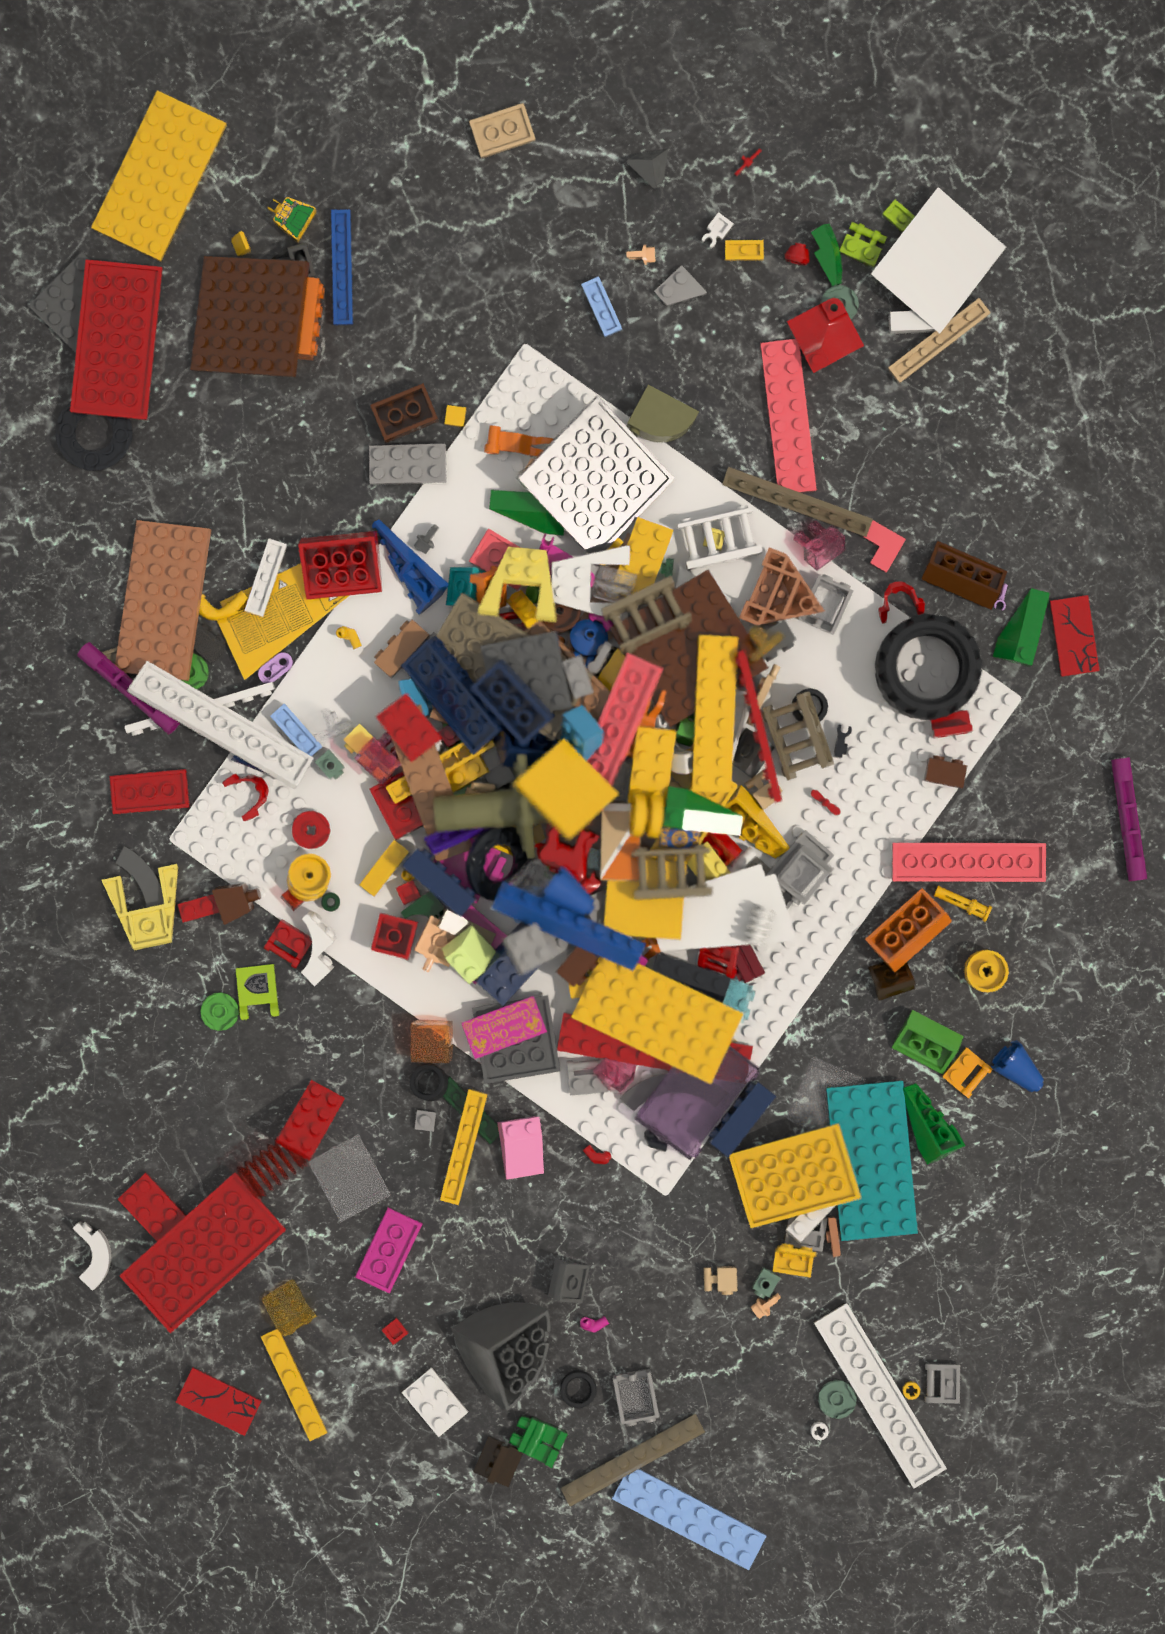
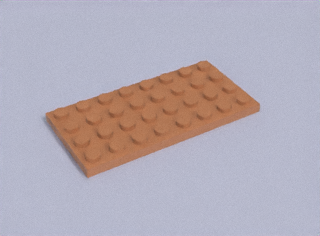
M137 520L115 665L125 673L138 675L148 661L179 680L189 681L211 529Z

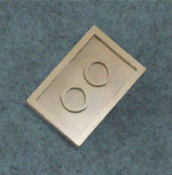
M524 103L469 121L481 158L536 141Z

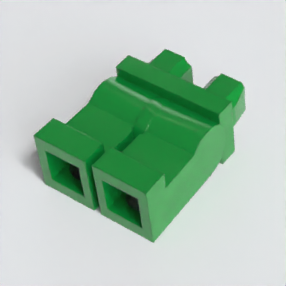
M521 1415L517 1426L525 1429L522 1436L513 1432L509 1442L517 1447V1451L535 1458L552 1468L559 1450H561L568 1435L567 1431L533 1416L529 1418Z

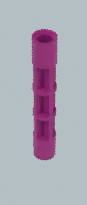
M88 642L80 649L77 657L99 673L112 687L121 692L168 735L176 730L180 722L127 692L133 680L93 644Z
M1130 757L1111 760L1128 882L1148 879Z

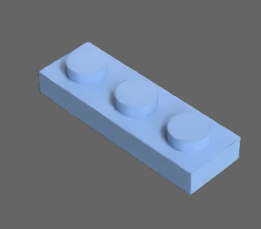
M599 276L581 284L604 337L621 331L622 327Z
M285 703L270 716L299 750L312 757L323 747Z

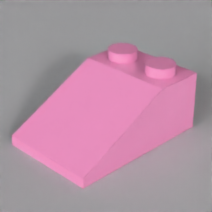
M533 1116L497 1122L506 1180L543 1174V1145L539 1117Z

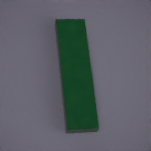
M449 1077L448 1088L443 1098L462 1116L467 1093ZM483 1111L478 1133L491 1145L499 1137L498 1124Z

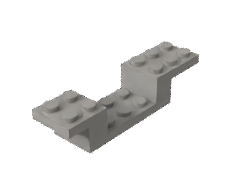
M607 888L591 895L595 900L593 904L596 907L590 915L585 914L583 917L604 925ZM537 923L503 939L519 975L575 947L573 944L541 931Z

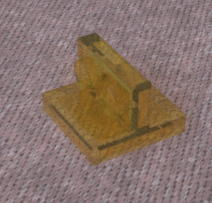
M754 626L748 632V635L759 649L751 654L748 659L754 664L784 639L783 634L779 631L767 641V634L761 627L757 629Z

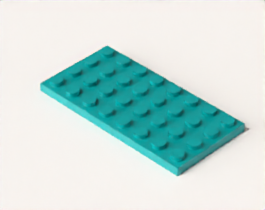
M903 1080L826 1088L829 1124L839 1123L861 1194L860 1199L837 1205L841 1241L918 1234Z

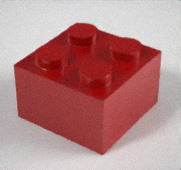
M380 913L371 951L409 960L419 922Z

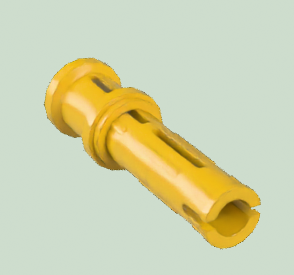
M939 885L934 894V897L967 911L968 915L973 914L982 918L984 922H986L992 906L987 907L978 903L976 899L969 900Z

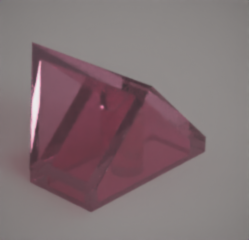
M605 1057L592 1071L610 1092L621 1094L634 1080L637 1065L618 1062Z

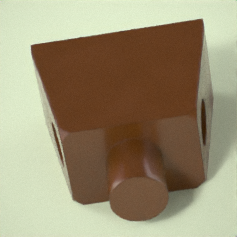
M246 883L219 886L212 890L224 925L254 909L253 901L261 899L259 889L256 888L249 891Z

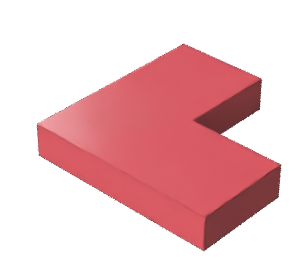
M872 521L867 537L863 536V538L879 546L870 564L887 573L906 539L879 523Z

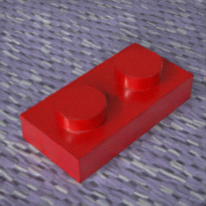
M213 894L178 904L183 923L219 913Z

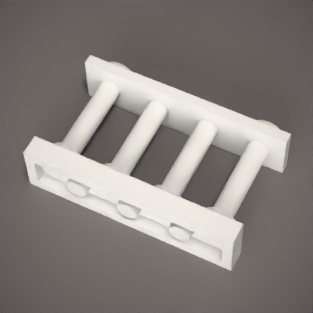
M747 505L737 507V511L694 521L691 518L680 520V524H677V530L684 529L690 553L689 561L685 563L687 571L762 554V546L756 545L753 541L747 515L753 512V507L748 508ZM740 516L746 540L745 548L739 550L735 547L729 518ZM721 520L728 548L726 553L719 554V551H716L710 522ZM701 524L703 525L709 550L708 557L700 558V555L697 554L691 528Z

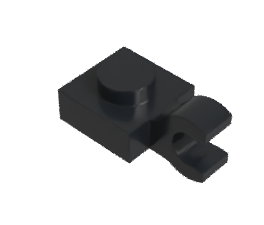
M838 725L834 758L841 759L842 755H846L848 744L845 743V738L851 734V726L848 727L847 733H842L841 725Z

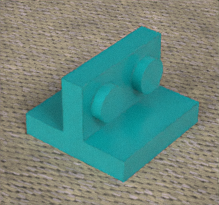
M450 567L446 605L454 606L461 593L477 601V584L470 582V575L485 573V571L475 567Z

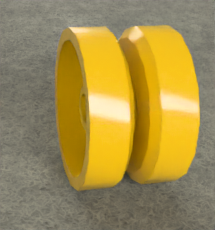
M634 793L629 813L630 836L641 837L645 831L648 838H659L663 820L662 796L651 795L647 802L644 794Z
M303 854L297 857L290 865L286 880L290 893L298 900L306 902L319 899L327 891L331 877L330 867L318 855Z
M990 950L976 951L969 956L964 966V976L968 984L975 990L986 993L1000 989L1007 981L1009 974L1008 964L1004 957ZM988 968L989 973L984 975L985 972H983L982 969Z

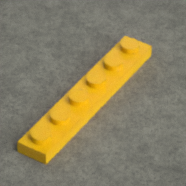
M473 1089L468 1090L440 1198L441 1201L455 1205L460 1203L488 1096L487 1093Z
M277 1328L262 1335L261 1339L309 1441L327 1434L328 1431L280 1329Z

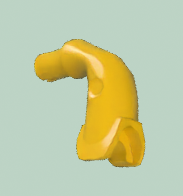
M240 591L230 603L227 602L221 609H216L205 599L206 596L202 593L199 615L212 621L236 615L249 597L243 591Z

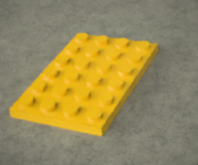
M839 1123L733 1152L729 1156L750 1228L861 1198Z

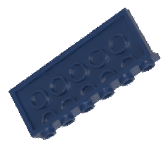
M437 636L422 644L401 665L472 755L479 752L500 731L506 728L501 720L471 689L475 683Z

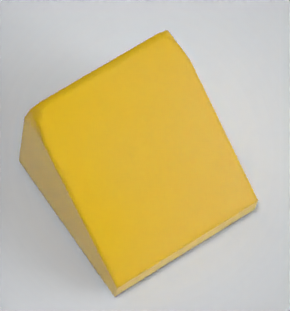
M238 232L231 239L237 256H242L251 251L244 232Z

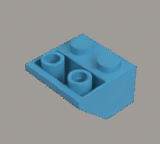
M583 705L563 714L561 741L565 739L587 761L603 743L604 730Z

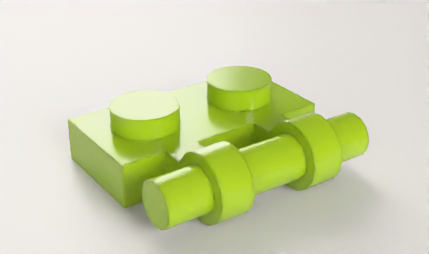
M852 222L849 229L856 233L854 237L849 234L846 235L840 248V253L874 268L882 250L875 246L876 242L884 244L887 237L881 235V232L877 230L874 232L865 228V225L861 223L858 225ZM861 234L871 238V242L867 243L860 240Z

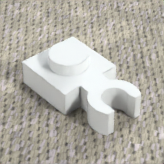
M718 212L707 227L710 233L705 234L701 242L704 243L707 238H710L712 244L709 248L712 249L716 245V238L718 237L723 240L734 223Z

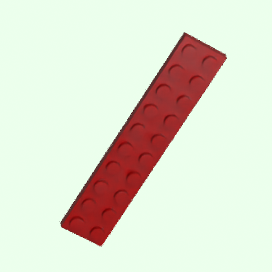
M563 1013L557 1051L689 1074L571 1018L572 1014ZM731 1042L714 1079L747 1084L753 1046Z

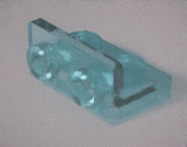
M731 980L724 1004L744 1013L740 1022L743 1023L744 1019L748 1020L751 1009H748L749 1001L753 1002L756 991L752 990V985Z

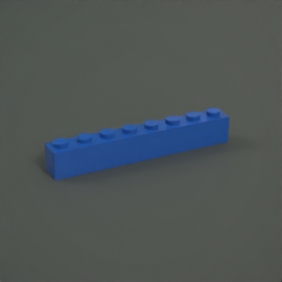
M504 881L491 909L529 926L537 923L541 931L632 971L639 962L645 947V943Z

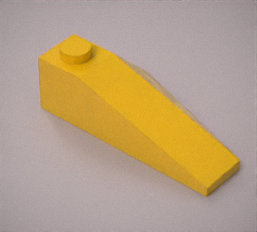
M742 785L736 788L725 807L743 816L741 833L738 835L739 839L755 844L757 849L775 859L788 851L789 845L756 799Z

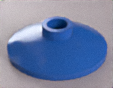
M581 620L575 624L570 632L572 647L578 653L585 656L597 655L596 653L600 645H604L605 641L608 642V634L604 626L595 620ZM587 633H592L593 637L589 638Z

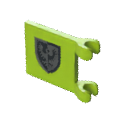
M274 964L236 968L240 1018L242 1020L249 1019L248 1006L269 1003L271 1016H279Z

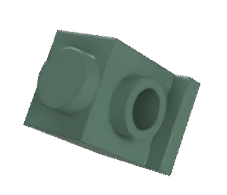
M330 749L315 761L330 780L332 778L336 780L344 773L342 771L345 768L344 765ZM329 762L334 763V768L331 770L327 768Z
M762 1267L752 1285V1288L755 1290L754 1294L763 1299L765 1296L770 1297L781 1277ZM764 1281L769 1282L767 1288L762 1287Z

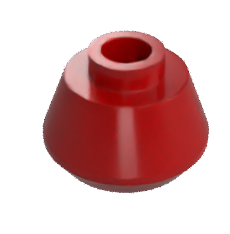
M801 243L791 245L784 254L786 261L805 266L810 262L809 250L806 249V245Z

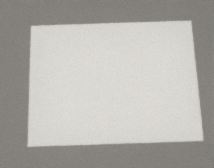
M938 187L871 274L940 334L1006 246Z

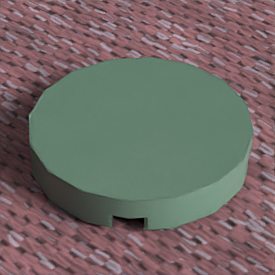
M843 285L827 289L822 296L821 303L831 298L841 300L852 320L859 307L858 297L855 292ZM832 304L830 306L831 311H836L838 306Z
M843 1380L829 1381L822 1386L819 1392L818 1402L820 1409L831 1418L841 1419L847 1417L856 1406L857 1397L855 1391L849 1383Z

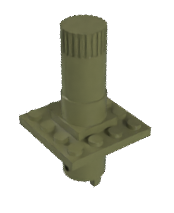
M525 754L518 755V762L514 763L516 781L528 771ZM514 785L511 790L434 797V816L437 832L516 826L517 833L521 835L523 852H527V858H535L533 825L551 823Z

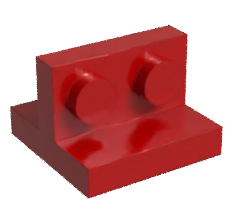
M708 832L700 843L701 845L708 842L725 866L730 864L743 851L725 833Z

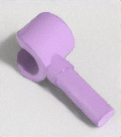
M1003 584L999 599H997L994 604L995 609L996 604L998 602H1003L1002 610H1004L1006 607L1004 598L1008 586L1007 584Z

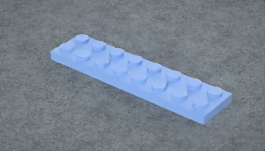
M641 1469L623 1477L612 1497L613 1500L747 1570L750 1569L766 1538V1534Z

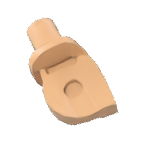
M644 245L642 251H628L627 258L631 260L643 259L645 265L649 262H655V247H646Z
M776 1293L766 1301L757 1298L756 1303L751 1306V1309L759 1319L765 1315L769 1316L770 1307L778 1302L781 1297Z

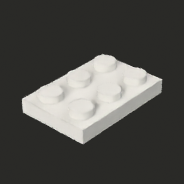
M432 1367L402 1391V1394L438 1437L468 1413V1410Z

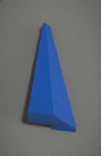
M380 520L374 521L372 528L377 529L381 537L380 543L387 548L390 554L388 558L401 582L405 583L410 592L407 594L409 599L414 600L417 606L416 612L418 614L423 613L443 595L449 584Z

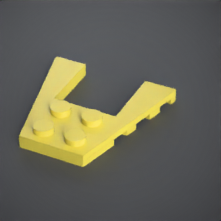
M508 547L480 604L478 613L481 615L498 616L503 583L541 587L536 620L556 622L547 550Z
M177 864L158 868L164 904L144 909L127 911L121 876L102 880L134 950L172 943L178 877Z

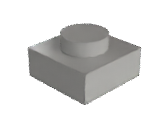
M417 1110L415 1129L434 1132L436 1112Z

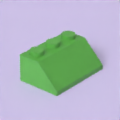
M912 1010L897 1035L892 1048L943 1074L958 1052L963 1036Z

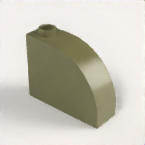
M648 385L626 427L636 437L640 436L652 442H669L680 438L688 432L695 422L699 411Z

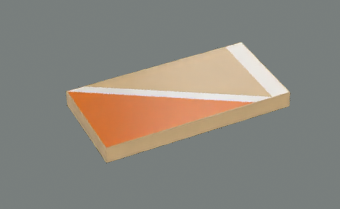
M609 803L602 811L601 881H639L638 857L631 858V853L635 852L636 848H640V837L630 836L629 832L631 804Z

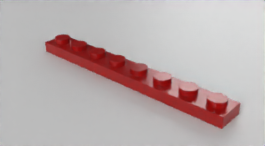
M737 651L738 656H735L737 668L741 667L743 675H739L742 687L746 686L747 694H744L746 705H751L752 712L749 713L751 724L756 725L757 731L753 732L756 743L760 742L761 750L758 751L760 761H764L766 769H763L765 781L769 780L771 786L767 788L769 797L774 799L775 803L781 802L782 796L746 651Z

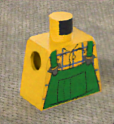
M286 197L282 204L273 199L268 206V209L276 214L273 218L274 223L296 242H299L317 212L313 206Z

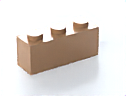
M413 619L410 622L407 620L400 627L401 632L398 636L393 635L388 640L387 644L389 646L384 651L382 649L379 650L374 656L376 659L374 663L390 678L397 674L402 668L401 665L430 636Z

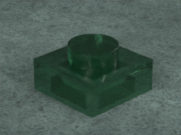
M666 558V563L662 562L661 574H664V579L669 576L672 577L674 559Z

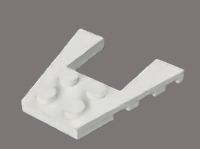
M630 545L553 562L551 586L554 603L602 616L601 609L612 603H590L591 564L629 565ZM628 612L621 614V621L628 617Z

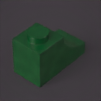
M428 891L400 913L404 919L415 914L425 915L428 918L431 915L438 919L443 915L444 912L442 910L445 909V906L437 896Z

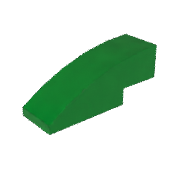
M823 224L811 232L820 248L814 254L831 285L837 286L842 283L840 250L831 225Z

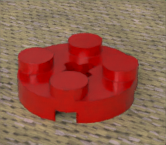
M306 811L295 818L292 836L298 845L307 849H316L328 841L331 829L329 821L323 814L315 811ZM308 825L311 827L315 825L316 833L314 835L306 833Z

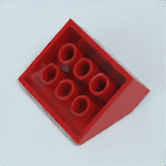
M377 531L300 539L298 546L306 600L382 592Z

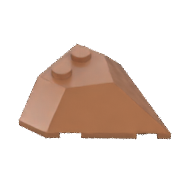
M769 547L762 563L763 570L750 600H746L739 619L758 626L784 619L825 612V610L788 555Z

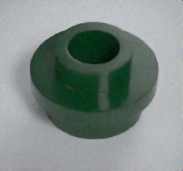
M326 893L321 899V905L326 911H335L340 906V898L335 893ZM329 898H332L334 900V904L332 906L328 905L327 900Z

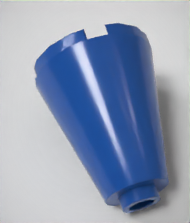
M562 866L540 897L579 915H590L596 907L593 904L595 900L567 868Z
M1015 1040L1010 1042L1012 1046L1009 1048L1004 1046L993 1059L992 1063L994 1066H991V1068L1029 1092L1039 1091L1043 1087L1044 1078L1022 1044Z

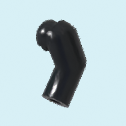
M648 1128L644 1132V1138L648 1146L666 1152L668 1143L658 1139L655 1129Z

